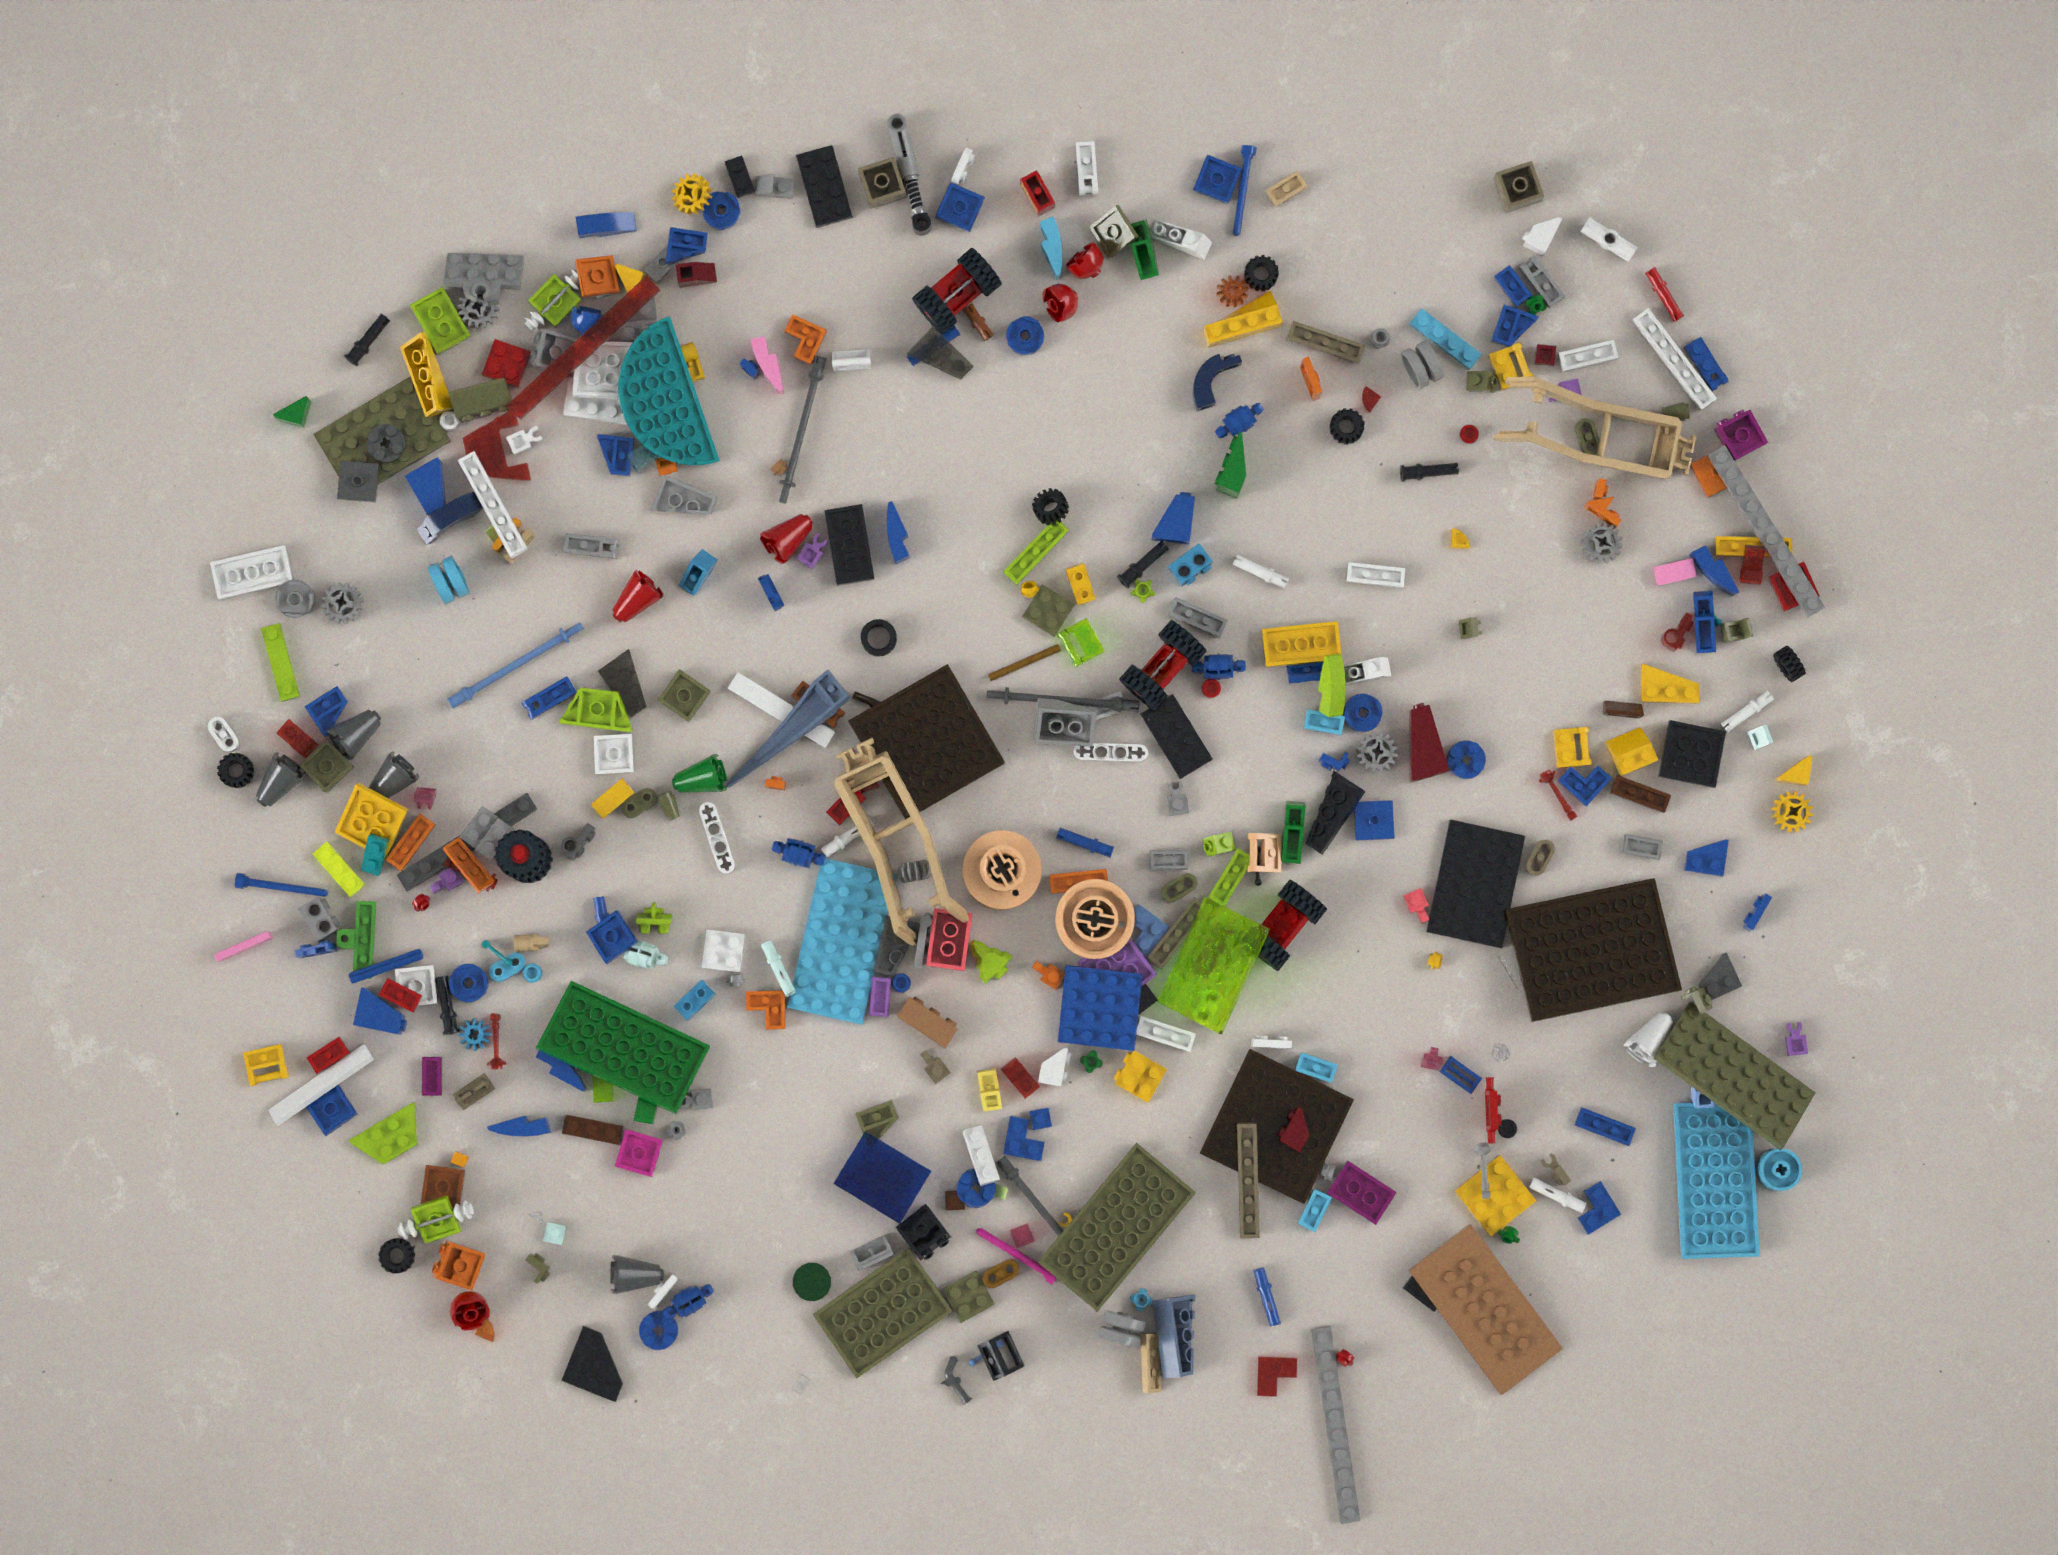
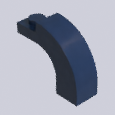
M1217 354L1200 367L1193 384V401L1197 412L1215 406L1216 401L1211 389L1212 380L1223 371L1241 366L1242 360L1240 355L1235 356L1231 354L1225 356L1224 360H1221L1220 354Z
M475 492L465 494L445 504L423 520L424 523L417 528V531L426 545L431 544L452 526L474 517L483 509V506Z

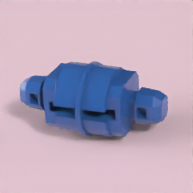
M1261 403L1252 405L1251 409L1247 405L1243 407L1240 405L1236 409H1232L1230 413L1225 415L1226 418L1222 420L1224 426L1221 425L1215 431L1218 438L1227 436L1228 432L1232 436L1236 434L1238 436L1239 432H1247L1249 428L1254 426L1253 423L1257 421L1255 415L1258 416L1264 410Z
M1219 653L1204 656V662L1198 661L1195 666H1192V672L1198 674L1204 672L1205 679L1234 678V671H1246V661H1233V655Z
M788 838L786 844L781 841H774L772 846L773 852L783 854L782 861L794 864V866L810 868L811 862L816 865H823L826 858L822 853H815V845L803 842V840Z
M710 1284L701 1286L700 1290L696 1285L689 1286L674 1295V1298L670 1299L673 1306L669 1305L662 1312L666 1319L675 1317L676 1313L680 1318L687 1317L701 1309L706 1304L704 1297L712 1295L714 1290Z

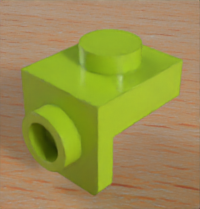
M1232 832L1212 835L1203 839V847L1207 857L1236 850Z

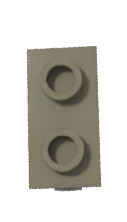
M486 1073L455 1092L453 1096L456 1103L465 1110L496 1088Z

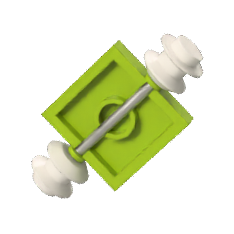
M571 270L572 275L570 277L565 276L566 284L553 274L528 300L538 311V313L530 311L531 317L529 319L524 318L526 320L524 324L531 331L534 329L538 331L537 326L539 324L544 325V317L556 328L572 312L573 306L577 307L582 302V299L571 290L572 288L579 289L577 270Z
M447 1195L412 1206L410 1211L415 1222L412 1219H408L407 1224L401 1221L400 1226H398V1233L400 1237L408 1240L409 1235L416 1237L419 1230L425 1244L460 1233L462 1228L459 1221L463 1222L464 1217L472 1218V1214H474L473 1206L471 1203L468 1204L467 1201H463L462 1206L456 1203L453 1210Z

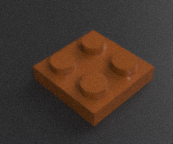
M426 1165L421 1204L447 1195L453 1208L456 1203L461 1205L465 1170Z

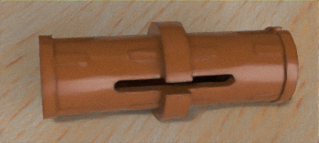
M973 303L963 309V312L972 322L971 326L977 329L984 342L994 336V333L985 323V318L980 316Z

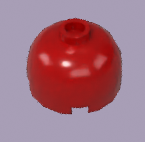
M1091 242L1083 247L1085 250L1080 253L1077 252L1066 264L1068 271L1076 278L1087 279L1090 276L1095 278L1101 272L1100 267L1103 264V255L1096 244Z
M1055 284L1044 289L1042 293L1043 302L1047 301L1049 308H1046V310L1055 322H1064L1074 316L1078 307V295L1074 290L1065 284Z
M474 1291L460 1293L450 1305V1316L453 1324L461 1327V1330L464 1331L481 1327L483 1325L482 1322L485 1319L488 1320L490 1315L487 1301L481 1294Z

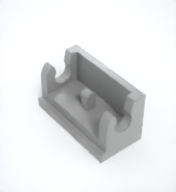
M886 1235L850 1251L858 1271L894 1255Z

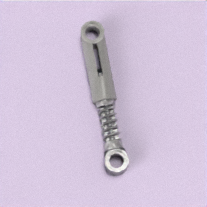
M897 113L889 117L888 130L901 179L906 184V193L909 194L907 197L910 199V208H912L913 230L917 235L924 236L931 230V220L928 213H926L925 206L922 204L920 186L917 184L919 182L917 181L919 172L906 119L903 115ZM896 121L902 123V126L898 129L892 126ZM898 136H902L905 151L901 149ZM925 221L927 225L924 228H919L917 223Z

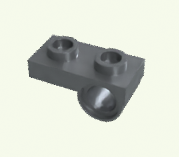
M587 823L577 839L573 837L565 838L561 843L563 852L573 860L576 857L580 858L585 851L583 847L586 842H591L596 834L594 830L596 828ZM570 841H574L576 844L573 851L566 850V844Z

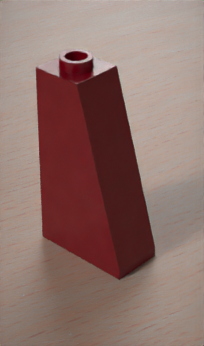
M1424 703L1414 705L1413 709L1409 711L1411 783L1449 771L1430 705L1425 706Z

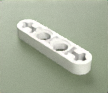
M1093 743L1092 753L1094 758L1089 757L1090 753H1085L1084 757H1080V754L1076 752V750H1080V747L1090 751V746H1075L1073 751L1075 758L1080 761L1143 762L1148 756L1147 748L1141 744ZM1104 747L1107 751L1106 756L1098 757L1096 749ZM1119 747L1126 751V755L1123 758H1118L1115 755V750ZM1128 747L1132 748L1131 752H1136L1138 748H1141L1145 755H1142L1140 759L1137 755H1131L1132 759H1128Z
M705 802L700 806L699 813L717 867L721 873L730 874L735 869V862L717 808L714 804ZM706 806L713 808L711 812L712 818L717 817V820H712L707 824L705 820H709L708 815L703 814ZM712 824H717L720 828L719 832L715 835L709 832V827ZM718 842H723L726 845L722 853H718L715 850V845ZM729 853V857H725L726 861L732 864L729 866L728 871L725 868H721L724 862L722 858L718 860L717 856H724Z

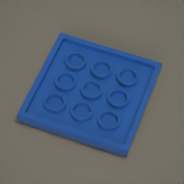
M1066 965L1058 1042L1134 1051L1143 974Z

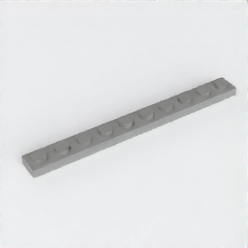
M1724 445L1708 454L1709 460L1806 617L1809 618L1824 609L1825 607L1726 446Z
M1331 1326L1311 1329L1340 1522L1341 1524L1360 1521Z

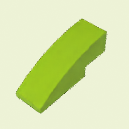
M1341 654L1325 655L1318 686V691L1322 693L1319 712L1327 717L1341 716L1344 711L1346 689L1345 671Z

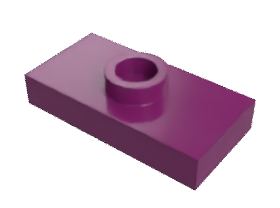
M422 1057V1096H442V1057Z

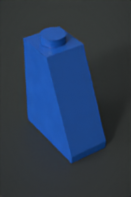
M439 457L405 475L427 516L446 504L443 463Z
M1180 492V495H1175L1152 533L1151 540L1180 544L1190 543L1195 497L1191 496V493Z
M361 987L353 1025L401 1035L402 1031L405 1032L407 1026L405 1015L371 990Z

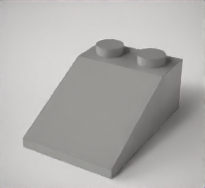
M1038 698L1033 732L1035 743L1092 747L1097 711L1057 699Z

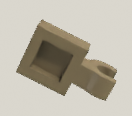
M927 1050L920 1054L928 1064L924 1070L935 1084L951 1073L940 1058L934 1061Z
M1549 1154L1552 1159L1550 1164H1547L1544 1159L1541 1160V1164L1544 1167L1551 1168L1553 1171L1552 1177L1557 1184L1566 1185L1571 1181L1561 1165L1558 1164L1555 1155Z

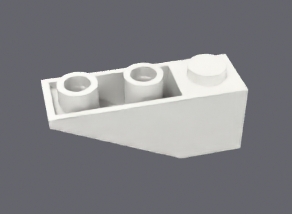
M1160 220L1155 221L1150 232L1152 239L1201 259H1205L1212 244L1203 233Z
M1377 657L1344 665L1345 686L1391 677L1389 660L1386 657Z

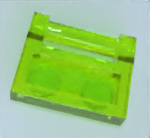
M1087 618L1056 634L1059 640H1062L1072 658L1074 668L1105 652ZM1069 634H1074L1085 656L1079 657L1068 637Z

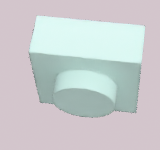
M1767 725L1748 732L1754 750L1773 743Z
M547 1222L543 1241L563 1245L567 1226Z

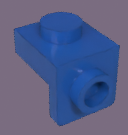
M1345 752L1340 761L1323 753L1318 762L1322 763L1321 767L1329 771L1334 769L1339 772L1341 768L1345 770L1350 759L1347 758L1349 753Z

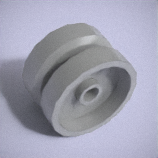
M1425 340L1416 344V352L1411 348L1401 352L1403 365L1413 384L1419 390L1429 385V379L1436 382L1444 377L1441 364L1434 350Z
M1105 1310L1102 1320L1113 1325V1328L1101 1326L1098 1337L1138 1349L1141 1338L1130 1332H1143L1146 1322L1125 1313Z

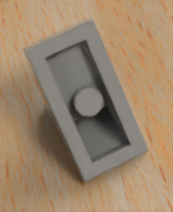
M774 174L756 176L755 196L793 199V178L775 177Z

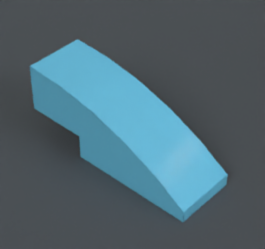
M1054 216L1041 221L1039 227L1046 239L1041 242V248L1058 280L1061 277L1062 244L1058 226Z

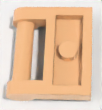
M1248 833V839L1250 840V866H1248V872L1281 873V834ZM1257 840H1261V866H1257Z

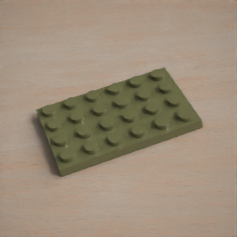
M411 376L313 434L338 477L340 461L374 463L380 465L378 485L451 442L436 416L425 417ZM382 424L394 425L403 433L406 440V447L402 456L392 463H383L376 460L367 449V436L369 432ZM384 439L381 446H385L386 449L389 448L391 440Z
M908 1247L816 1311L813 1316L852 1373L858 1378L953 1311Z

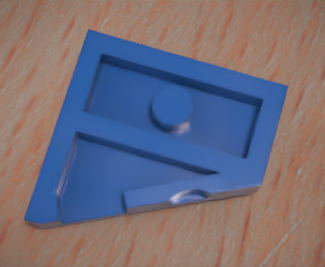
M670 227L665 264L704 254L708 233Z
M597 434L610 474L630 477L634 438Z
M336 686L304 707L323 736L326 737L328 736L327 730L334 726L348 701L339 687Z
M330 940L319 942V945L315 946L311 944L301 945L300 949L295 950L296 958L299 959L338 952L337 945L330 942Z

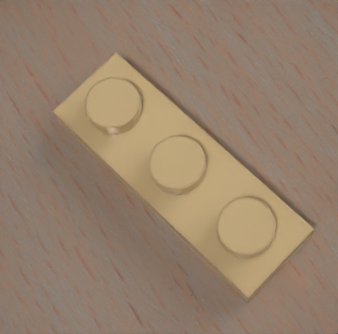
M1157 1333L1141 1334L1143 1393L1162 1392L1161 1361Z

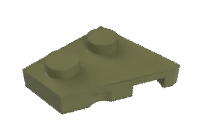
M892 1100L856 1112V1117L868 1148H871L899 1118Z

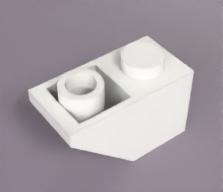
M1063 1048L1041 1064L1038 1083L1061 1087V1083L1065 1084L1067 1072H1064L1065 1064L1069 1065L1071 1053H1067L1068 1048Z

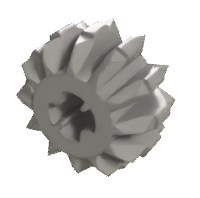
M927 860L903 863L898 866V875L903 883L924 880L931 876V869Z

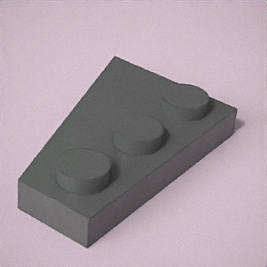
M887 915L873 972L893 976L910 945L894 934L890 916ZM907 921L908 927L918 934L920 923Z

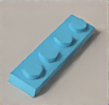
M1422 308L1409 324L1468 370L1472 368L1482 355Z

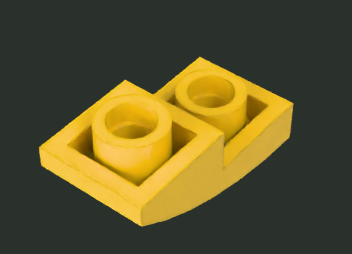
M621 778L596 799L591 806L604 819L635 792Z

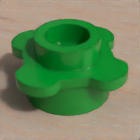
M1540 294L1531 296L1526 301L1530 314L1536 315L1537 312L1544 311L1547 308V305L1543 302V296Z
M1094 1050L1080 1058V1062L1086 1067L1087 1073H1092L1095 1068H1100L1103 1065L1102 1060H1099L1097 1052Z
M1505 1226L1503 1230L1500 1229L1498 1231L1504 1243H1519L1518 1231L1514 1227Z

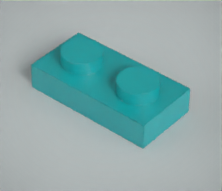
M374 834L368 835L361 871L376 876L381 874L389 839Z

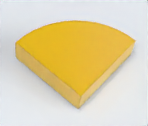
M1452 528L1451 548L1470 549V542L1460 530Z

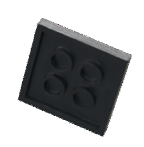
M1669 720L1658 777L1716 788L1726 731Z

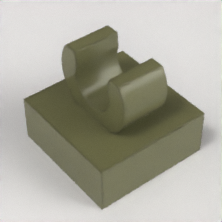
M1477 617L1459 620L1461 639H1470L1482 634V631H1478L1477 625L1481 624V621L1477 620Z

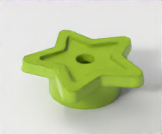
M1135 580L1136 588L1131 592V595L1139 597L1141 603H1144L1147 597L1155 596L1154 591L1151 589L1152 581L1141 582Z

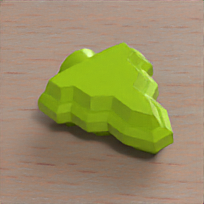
M972 940L969 943L971 954L977 960L976 967L980 971L979 977L985 984L994 977L999 980L1009 970L1006 965L1013 958L1006 951L1001 952L995 947L988 948L984 943Z

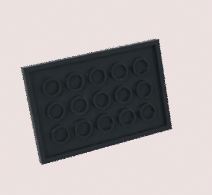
M1450 819L1426 932L1502 948L1507 927L1505 909L1511 908L1525 835Z

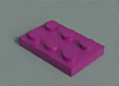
M1348 1160L1327 1191V1194L1375 1225L1397 1193Z

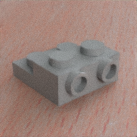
M654 297L616 300L620 341L634 342L645 329L657 322Z
M547 329L539 330V333L536 332L533 343L536 344L535 351L531 352L529 362H532L531 367L571 376L575 358V340L579 341V338Z
M481 806L459 837L491 860L493 857L495 858V848L499 844V839L501 840L504 834L510 833L514 828L487 808Z

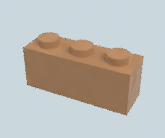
M916 996L913 999L909 997L897 1017L946 1048L958 1030L955 1027L957 1023L948 1017L946 1020L939 1017V1011L932 1007L927 1009L923 1006L925 1002Z

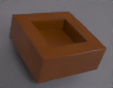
M945 1191L946 1210H965V1203L959 1199L956 1191Z

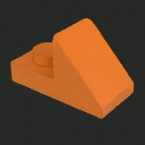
M1614 497L1591 500L1584 506L1585 509L1608 525H1614V529L1621 522L1618 513L1611 509L1609 511L1606 509Z

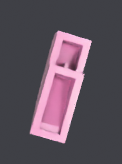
M765 336L750 339L755 358L764 376L780 395L784 394L776 353L769 355Z

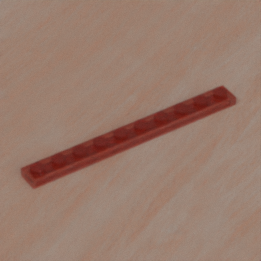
M646 275L507 406L522 420L647 304L660 289Z

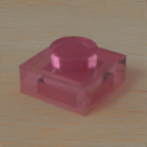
M1028 1223L1010 1230L1016 1248L1034 1242Z

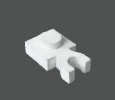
M537 426L531 428L526 434L524 430H521L506 437L514 455L532 448L530 443L543 440L541 436L533 437V433L539 431Z

